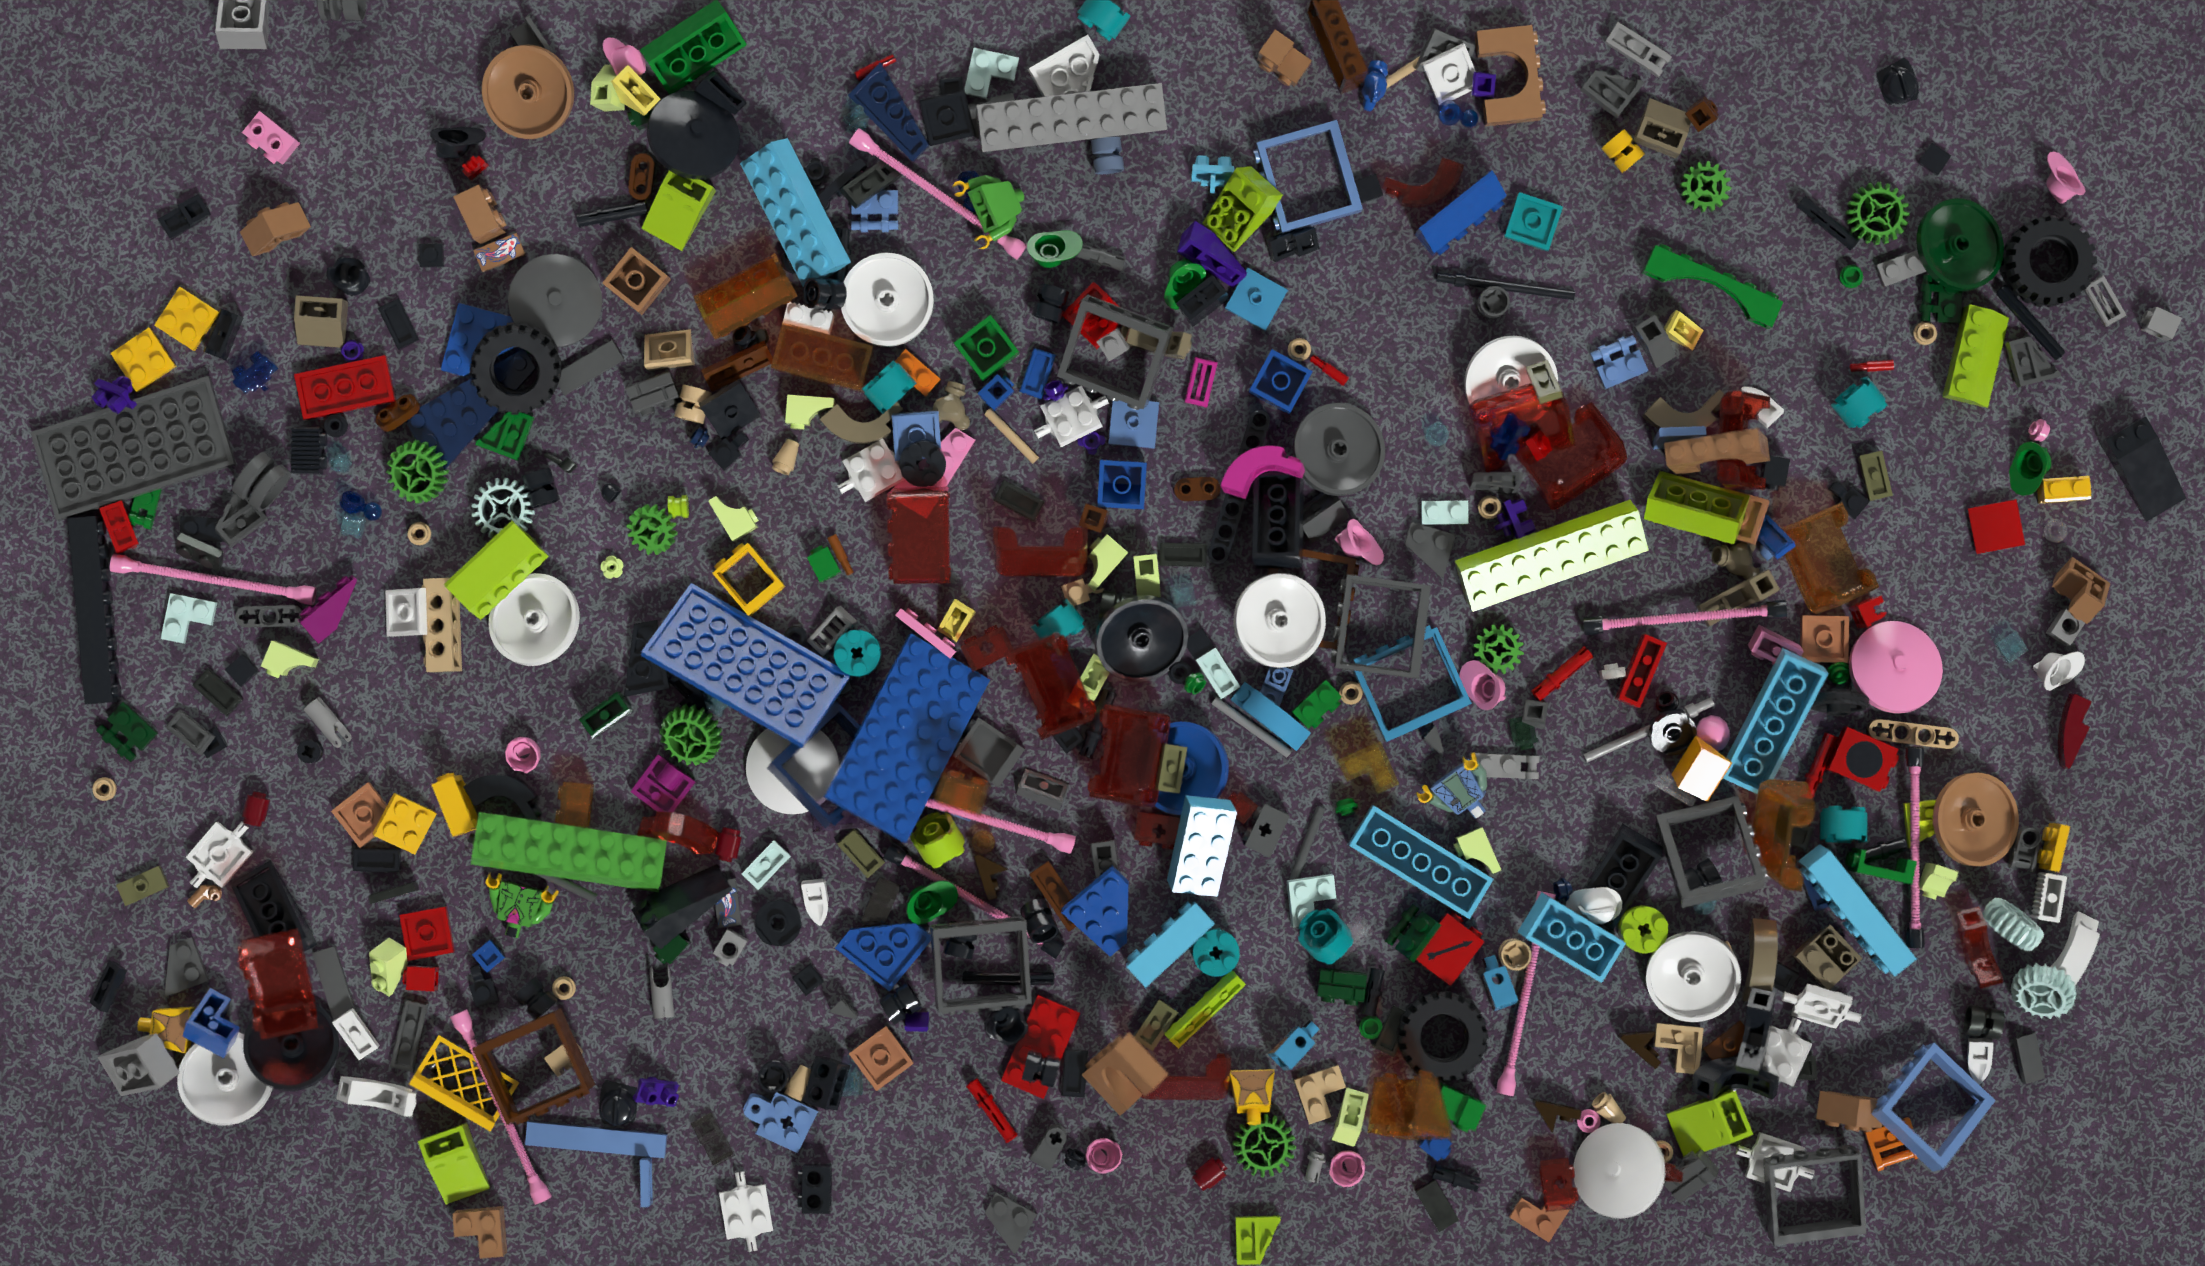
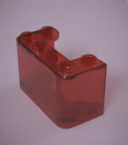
M950 487L893 488L892 493H888L887 510H892V519L887 520L888 533H892V542H888V556H893V563H890L888 574L889 580H893L894 584H941L951 582V568L949 566L951 562L950 510L948 506Z
M1105 704L1104 709L1100 712V722L1104 728H1108V732L1104 735L1103 746L1105 747L1104 756L1101 757L1099 762L1101 774H1096L1093 778H1090L1088 782L1089 797L1154 807L1159 794V790H1155L1162 743L1167 744L1170 716Z
M299 929L241 940V945L237 946L239 954L238 963L240 971L243 970L244 979H249L251 986H248L247 990L249 1000H254L255 1006L252 1007L253 1025L255 1032H260L261 1040L318 1028L316 1001Z

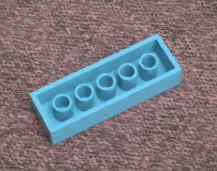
M788 138L770 142L740 163L803 287L808 279H826L851 263Z
M1782 648L1726 757L1732 764L1723 779L1765 797L1828 675L1825 667Z
M1371 805L1347 844L1470 919L1494 880Z
M1819 844L1798 861L1802 866L1799 871L1812 884L1816 883V886L1813 887L1821 898L1831 902L1828 907L1841 920H1845L1842 924L1850 934H1853L1856 938L1859 937L1857 943L1870 956H1874L1871 960L1879 970H1882L1885 974L1889 972L1895 977L1916 960V957L1830 850Z

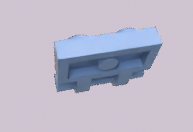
M882 190L856 209L851 205V214L861 215V221H851L852 230H861V232H868V230H882V232L898 230V221H889V214H898V190ZM882 214L881 221H868V215Z
M1633 335L1627 338H1618L1617 342L1608 346H1599L1598 350L1590 353L1593 361L1602 358L1604 365L1596 368L1604 389L1648 372L1640 350L1633 353L1629 350V346L1636 344ZM1621 350L1623 357L1611 361L1609 355Z

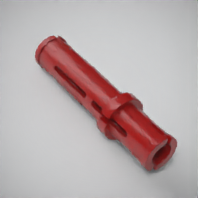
M1583 646L1552 674L1548 673L1545 676L1546 679L1532 689L1531 693L1538 701H1542L1552 691L1558 690L1561 687L1560 685L1592 659L1593 655Z
M1824 733L1809 772L1805 774L1806 780L1798 796L1800 799L1813 802L1817 788L1823 782L1822 777L1838 737Z
M978 1077L966 1085V1088H968L978 1102L976 1104L978 1108L983 1109L996 1127L1005 1143L1010 1142L1018 1135L1017 1132H1015L993 1101V1095L988 1094Z

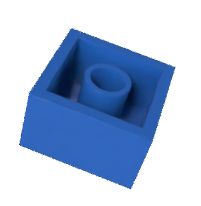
M1272 349L1248 393L1290 414L1313 371Z

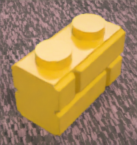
M2090 476L2043 479L2037 489L2038 504L2091 499Z

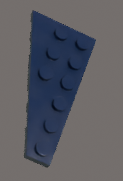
M521 349L494 365V373L498 381L504 386L515 390L519 389L536 370L525 349ZM471 379L421 406L418 413L406 421L416 440H420V443L428 442L429 448L437 446L436 454L439 452L443 453L442 457H440L441 461H448L443 466L444 469L458 457L498 412V408L485 404L486 400L478 396L476 393L477 389L473 386Z

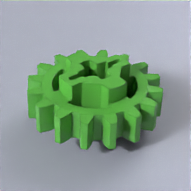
M1707 161L1704 167L1698 162L1696 170L1692 166L1688 168L1690 175L1684 174L1682 178L1686 182H1682L1679 186L1685 188V191L1680 194L1681 196H1687L1688 199L1685 201V204L1693 203L1692 210L1700 207L1701 213H1704L1707 207L1710 212H1713L1715 205L1719 208L1723 206L1721 199L1727 200L1729 196L1725 192H1729L1732 188L1726 186V183L1731 180L1730 178H1724L1723 175L1726 173V170L1724 169L1719 172V164H1716L1713 168L1710 167V161ZM1701 172H1708L1713 174V176H1705ZM1692 180L1695 184L1694 192L1691 191ZM1717 182L1720 183V193L1716 190ZM1708 183L1710 187L1708 190L1703 191L1701 187L1703 184ZM1698 198H1707L1710 202H1703L1698 200Z
M648 504L642 508L639 507L629 517L631 522L627 524V528L632 530L627 534L628 537H634L632 545L638 543V550L641 551L645 548L647 555H650L653 551L658 555L662 551L668 550L675 543L673 537L678 534L677 531L673 530L677 524L670 521L672 514L666 516V509L663 508L659 511L657 504L651 508Z
M1503 624L1499 626L1498 630L1495 625H1491L1490 632L1485 628L1482 629L1484 636H1476L1479 644H1473V647L1477 648L1478 652H1475L1473 656H1479V661L1484 663L1489 669L1492 668L1494 674L1497 673L1498 669H1500L1502 674H1506L1507 667L1513 671L1514 666L1512 664H1520L1521 662L1517 656L1524 655V652L1519 650V647L1524 645L1523 642L1517 643L1520 635H1512L1513 628L1511 627L1505 631ZM1496 634L1493 642L1484 643L1489 636ZM1506 637L1510 639L1513 647H1509L1505 642ZM1500 643V647L1509 652L1499 653L1497 656L1496 651L1488 649V647H1494ZM1483 652H1488L1491 656V663L1485 658ZM1505 656H1512L1507 663L1500 665Z

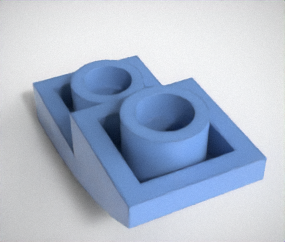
M1269 667L1260 693L1280 707L1293 670L1286 667Z

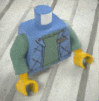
M1471 753V760H1466L1462 757L1463 763L1436 781L1431 787L1432 791L1429 790L1427 785H1423L1422 788L1425 793L1419 794L1416 792L1419 801L1422 803L1428 802L1447 812H1455L1457 815L1468 809L1475 819L1481 816L1486 810L1479 800L1485 796V790L1488 786L1486 770L1477 761L1476 754Z

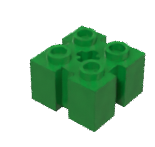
M1439 1081L1428 1108L1432 1111L1431 1115L1434 1118L1445 1123L1447 1119H1450L1456 1128L1468 1132L1469 1129L1476 1130L1486 1105L1481 1100Z

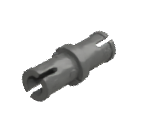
M1083 244L1082 250L1077 258L1097 263V266L1101 267L1103 265L1122 271L1126 257L1107 252L1105 248L1098 249Z

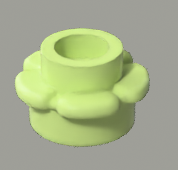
M608 556L605 561H602L601 570L606 578H618L623 573L622 568L624 565L621 559H617L615 556Z

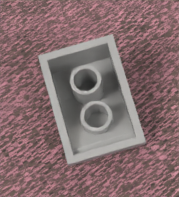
M219 0L215 33L220 49H267L269 0Z
M157 1034L140 1037L98 1056L99 1061L121 1096L159 1089L180 1073L176 1067L175 1060L170 1057L164 1047L163 1040Z

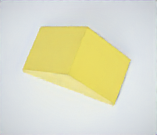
M629 65L611 81L620 102L642 115H646L660 100L656 93Z
M1677 310L1670 315L1664 327L1669 339L1692 351L1703 332V329Z
M954 599L937 630L957 642L976 612L957 599Z

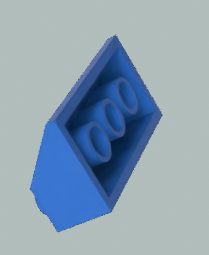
M1493 171L1489 172L1415 233L1416 237L1432 256L1435 253H1438L1439 256L1450 248L1449 242L1454 238L1457 241L1462 239L1469 233L1466 230L1469 226L1474 224L1477 227L1486 219L1485 214L1488 211L1496 212L1505 204L1502 200L1507 195Z

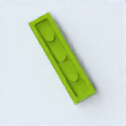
M1232 970L1224 975L1211 990L1207 991L1194 1006L1190 1007L1177 1022L1173 1023L1164 1035L1179 1049L1246 984Z

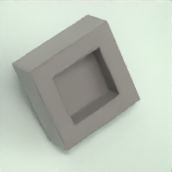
M1118 328L1097 341L1108 361H1111L1130 348Z

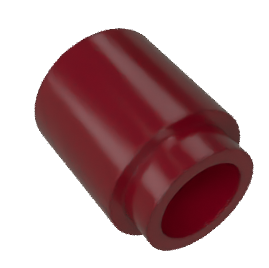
M253 791L252 795H247L242 817H244L243 823L262 826V822L266 820L270 799L266 798L267 794Z
M723 827L722 832H719L714 854L719 855L718 860L732 862V858L737 859L742 839L740 830Z
M1212 1157L1195 1171L1196 1174L1192 1178L1205 1191L1207 1188L1211 1189L1226 1177L1225 1170L1228 1168L1220 1158L1215 1160Z

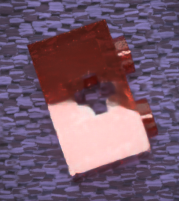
M994 625L984 630L986 635L977 638L974 635L963 640L965 645L961 646V649L972 672L1015 652L1003 626L998 628L997 625ZM984 641L994 645L990 648L991 653L989 654L986 651L981 652L980 650L983 647L982 642Z
M1138 812L1134 840H1139L1138 845L1152 847L1154 842L1161 843V848L1174 850L1181 817ZM1160 824L1162 829L1166 830V833L1161 834L1160 838H1157L1156 833L1152 832V828H1157Z
M1568 1158L1540 1161L1539 1173L1545 1211L1574 1209L1575 1202L1579 1201L1577 1187L1572 1185V1179L1575 1178L1573 1164L1569 1165ZM1560 1180V1184L1563 1185L1562 1189L1555 1185L1556 1181Z

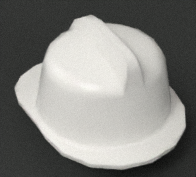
M2079 651L2066 655L2051 652L2044 656L2040 662L2036 663L2033 669L2037 672L2039 679L2044 682L2045 689L2050 691L2070 682L2083 669L2085 657Z
M1608 887L1577 890L1569 895V900L1566 901V907L1595 924H1604L1614 920L1622 910L1620 895Z

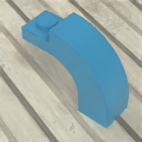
M1246 682L1242 684L1231 698L1232 702L1296 751L1311 734L1299 722Z

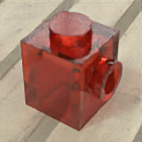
M1240 791L1237 794L1232 792L1227 800H1231L1237 811L1235 818L1243 824L1258 807L1257 804Z

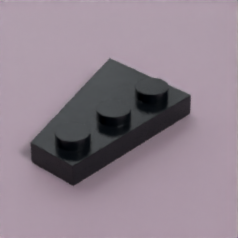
M658 620L636 623L633 626L630 659L623 697L670 689L667 670L641 656L642 650L659 628Z

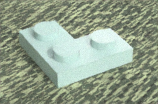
M974 48L964 89L966 95L987 99L991 77L1014 81L1019 57Z
M170 593L161 639L185 643L190 621L213 625L217 602Z
M1327 874L1287 880L1291 926L1293 928L1299 927L1302 919L1314 910V901L1336 898L1334 875Z

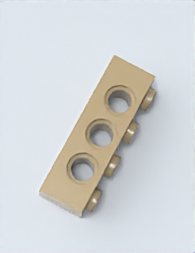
M450 578L423 579L422 588H426L427 635H423L426 647V654L424 655L426 672L462 671L460 601L443 585ZM439 597L442 598L441 607H438L437 600ZM440 620L443 622V628L441 631L438 628V623ZM441 643L444 646L442 654L439 652V645Z

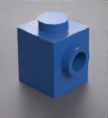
M1432 1125L1417 1143L1421 1149L1436 1161L1440 1158L1445 1159L1452 1150L1450 1147L1452 1142Z

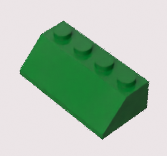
M714 0L641 48L640 51L670 95L747 44L720 2Z

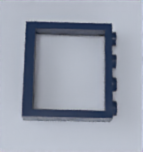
M836 701L823 717L807 743L833 719L853 739L860 725ZM791 743L769 764L767 769L825 829L830 824L835 826L844 818L841 813L845 809L838 806L828 815L782 767L801 749V747Z

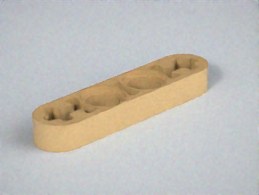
M1874 719L1867 726L1868 735L1880 741L1951 749L1959 741L1957 732L1946 727ZM1880 723L1881 728L1889 729V724H1892L1890 729L1891 738H1887L1889 733L1883 732L1876 736V732L1872 731V728ZM1898 726H1904L1907 730V735L1903 739H1898L1895 735V729ZM1921 729H1927L1930 733V738L1926 742H1921L1918 738V733ZM1935 730H1938L1937 735H1946L1949 732V736L1953 737V741H1949L1948 745H1945L1946 742L1944 740L1936 739L1937 744H1933L1936 737Z

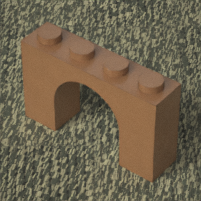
M1532 25L1476 31L1477 58L1499 55L1513 57L1523 66L1526 75L1525 86L1517 95L1484 100L1482 105L1485 126L1540 121L1543 117L1542 114L1546 113L1545 101L1540 98V91H1543L1542 77H1538L1537 68H1540V56L1535 54V45H1538L1537 31H1533Z
M1758 428L1664 443L1667 467L1677 475L1701 472V463L1714 460L1740 459L1746 464L1770 461L1768 439Z
M1130 1033L1123 1038L1119 1035L1085 1064L1087 1070L1082 1074L1089 1084L1119 1115L1127 1111L1142 1095L1146 1096L1168 1075Z

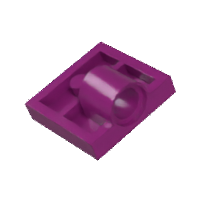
M658 754L630 792L666 819H669L696 781Z

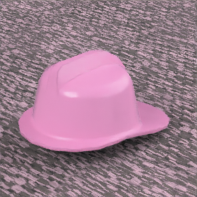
M608 37L604 40L603 51L616 76L627 65L639 77L645 73L646 62L638 49L631 45L625 46L615 38Z
M2050 152L2047 155V161L2051 173L2046 181V185L2058 203L2063 204L2076 194L2084 195L2086 192L2085 187L2079 180L2072 165L2060 153Z
M1349 520L1347 528L1335 537V541L1347 557H1363L1372 565L1382 564L1384 560L1383 551L1374 537L1357 520Z
M1472 660L1462 666L1459 677L1468 696L1480 709H1493L1500 701L1506 699V688L1503 679L1494 674L1486 665L1480 661Z

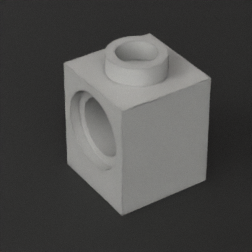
M2154 307L2150 311L2146 310L2141 319V323H2143L2141 330L2164 341H2169L2173 339L2182 318L2159 307Z
M2067 609L2059 611L2046 634L2061 644L2069 646L2073 643L2085 623L2082 620L2075 619ZM2065 619L2071 623V629L2068 632L2064 631L2062 627Z
M729 928L726 930L713 954L717 956L716 960L725 966L729 964L734 965L749 940ZM727 942L735 945L736 952L734 955L725 953L724 945Z

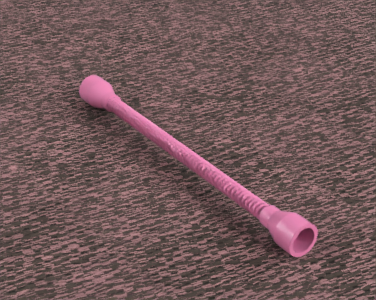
M860 128L857 129L849 144L858 150L879 157L882 161L884 160L886 164H889L899 173L901 172L909 180L911 179L913 183L916 182V185L918 184L923 190L928 191L931 195L933 194V197L935 196L942 203H945L948 207L950 206L952 210H955L958 214L960 213L962 217L967 218L975 226L977 225L979 229L982 228L978 216L973 215V212L968 211L965 207L963 208V205L961 206L954 199H951L948 195L946 196L944 192H941L938 188L936 189L934 185L929 184L927 180H924L921 176L919 177L917 173L914 174V171L912 172L907 166L902 165L899 161L897 162L895 158H892L889 154L887 155L882 149L880 150L869 134ZM1008 235L997 240L1007 254L1016 260L1019 259L1027 247V244L1020 239Z
M115 553L110 560V571L116 573L147 572L204 583L209 582L210 584L285 595L287 598H292L301 604L314 605L316 600L317 588L312 586L280 587L182 569L177 570L176 568L141 563L126 555Z
M931 798L928 799L925 805L927 807L930 806V808L933 807V809L936 808L939 811L950 812L953 815L956 814V816L970 818L973 821L976 820L987 825L990 824L993 827L996 826L1004 830L1007 829V831L1010 830V832L1013 831L1021 835L1024 834V836L1027 835V837L1030 836L1041 841L1044 840L1045 843L1065 853L1071 854L1076 836L1067 833L1054 834L1051 832L1045 833L1040 830L1037 831L1033 828L1003 821L1002 819L966 810L962 807H954V805L946 804L942 801L937 802V800L934 801Z
M1537 891L1536 900L1542 891ZM1543 892L1555 900V894ZM1533 942L1530 948L1531 960L1527 965V971H1525L1526 977H1524L1522 994L1520 995V1006H1518V1015H1516L1517 1021L1514 1024L1512 1044H1510L1511 1047L1509 1048V1059H1507V1064L1504 1066V1071L1496 1087L1497 1093L1514 1096L1516 1069L1514 1065H1516L1518 1045H1520L1519 1042L1521 1041L1519 1039L1522 1036L1521 1030H1523L1522 1027L1527 1012L1526 1007H1528L1527 1001L1530 998L1529 992H1531V983H1533L1535 974L1534 969H1536L1535 963H1537V954H1539L1540 946Z
M466 1009L450 1018L454 1027L462 1034L464 1040L468 1041V1047L473 1052L472 1048L478 1044L475 1042L476 1039H474L472 1019ZM473 1052V1058H475L474 1060L477 1066H479L478 1069H480L479 1071H481L483 1080L486 1082L488 1091L491 1093L493 1101H495L496 1109L500 1112L501 1120L505 1123V1129L510 1134V1140L513 1142L520 1161H522L521 1164H523L525 1172H527L531 1198L535 1205L552 1196L548 1187L533 1170L534 1168L531 1162H529L530 1159H528L529 1157L526 1151H524L523 1143L519 1140L518 1132L514 1129V1124H506Z

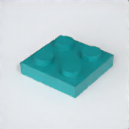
M1519 192L1504 238L1548 252L1563 206Z

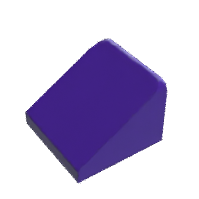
M1473 72L1471 95L1487 100L1494 98L1496 74Z
M929 1012L907 1013L905 1030L927 1032L929 1030Z

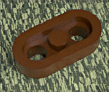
M637 154L631 161L628 189L630 195L638 201L647 200L653 192L655 162L648 154ZM642 162H646L648 164L646 170H641L639 168ZM644 185L645 191L643 193H638V186Z
M411 394L403 395L379 411L375 420L376 424L385 432L392 431L417 414L420 409V403Z
M1213 477L1183 478L1174 487L1175 496L1184 502L1213 500L1218 497L1221 490L1220 483ZM1207 484H1211L1214 488L1211 493L1205 491ZM1184 485L1190 487L1188 494H1184L1181 491Z

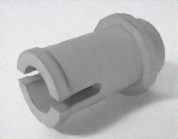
M1311 1151V1154L1308 1155L1309 1163L1304 1177L1305 1180L1319 1182L1322 1164L1326 1162L1323 1153Z

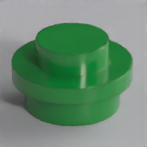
M1848 265L1841 270L1839 279L1844 287L1855 288L1861 284L1863 273L1859 267Z
M1844 662L1834 663L1827 669L1828 679L1835 684H1843L1850 677L1849 666Z
M1200 672L1190 674L1185 680L1184 689L1193 695L1199 693L1206 685L1204 675Z
M1353 798L1336 802L1337 808H1335V812L1341 814L1342 817L1355 814L1354 810L1358 809V804L1355 803Z
M1375 1016L1364 1017L1359 1024L1360 1033L1367 1039H1374L1379 1036L1382 1030L1381 1021Z

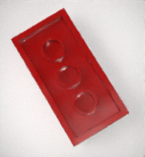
M386 355L294 374L303 420L396 401Z
M1037 995L1026 1021L1028 1024L1027 1034L1017 1042L1001 1081L1044 1099L1049 1088L1048 1086L1041 1085L1039 1080L1034 1083L1022 1080L1028 1052L1031 1050L1042 1053L1044 1058L1048 1055L1062 1058L1080 1012Z

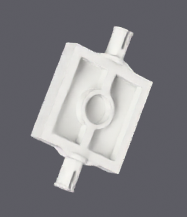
M1079 386L1065 393L1063 398L1057 401L1051 400L1041 405L1046 424L1034 431L1038 439L1051 432L1056 437L1060 447H1063L1101 428L1102 424L1098 418L1097 409L1109 404L1105 395L1092 401L1086 395L1083 387Z
M881 439L843 460L848 470L849 480L837 486L842 494L854 487L860 492L864 501L867 502L906 479L902 477L899 461H895V454L888 448L884 439Z
M241 821L234 831H230L219 822H215L186 857L195 865L198 871L196 876L190 881L194 887L198 888L205 878L213 880L221 888L227 884L253 853L240 838L249 828L248 825Z
M1807 984L1799 995L1785 991L1782 995V1001L1794 1004L1791 1016L1835 1029L1840 1022L1846 1019L1857 1023L1861 1020V1014L1848 1010L1852 1005V997L1840 992Z
M1792 1017L1787 1030L1771 1026L1764 1062H1762V1070L1779 1076V1082H1784L1791 1086H1794L1812 1046V1043L1801 1039L1796 1034L1802 1021Z
M1759 1132L1752 1149L1738 1145L1737 1149L1739 1150H1736V1155L1748 1158L1745 1177L1765 1183L1763 1158L1770 1157L1775 1153L1793 1154L1795 1151H1804L1805 1147ZM1803 1166L1774 1169L1775 1187L1791 1192L1793 1183L1799 1175L1812 1179L1813 1175L1811 1174H1814L1815 1170Z
M742 1171L740 1172L742 1181H740L739 1172L734 1173L737 1187L729 1191L719 1192L727 1240L738 1237L746 1238L748 1252H752L751 1242L753 1251L758 1250L755 1236L773 1231L766 1185H746L745 1172Z

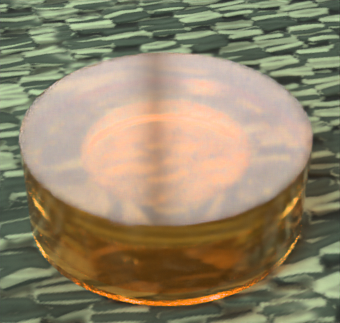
M979 831L972 838V846L976 852L987 854L993 850L995 838L989 831Z

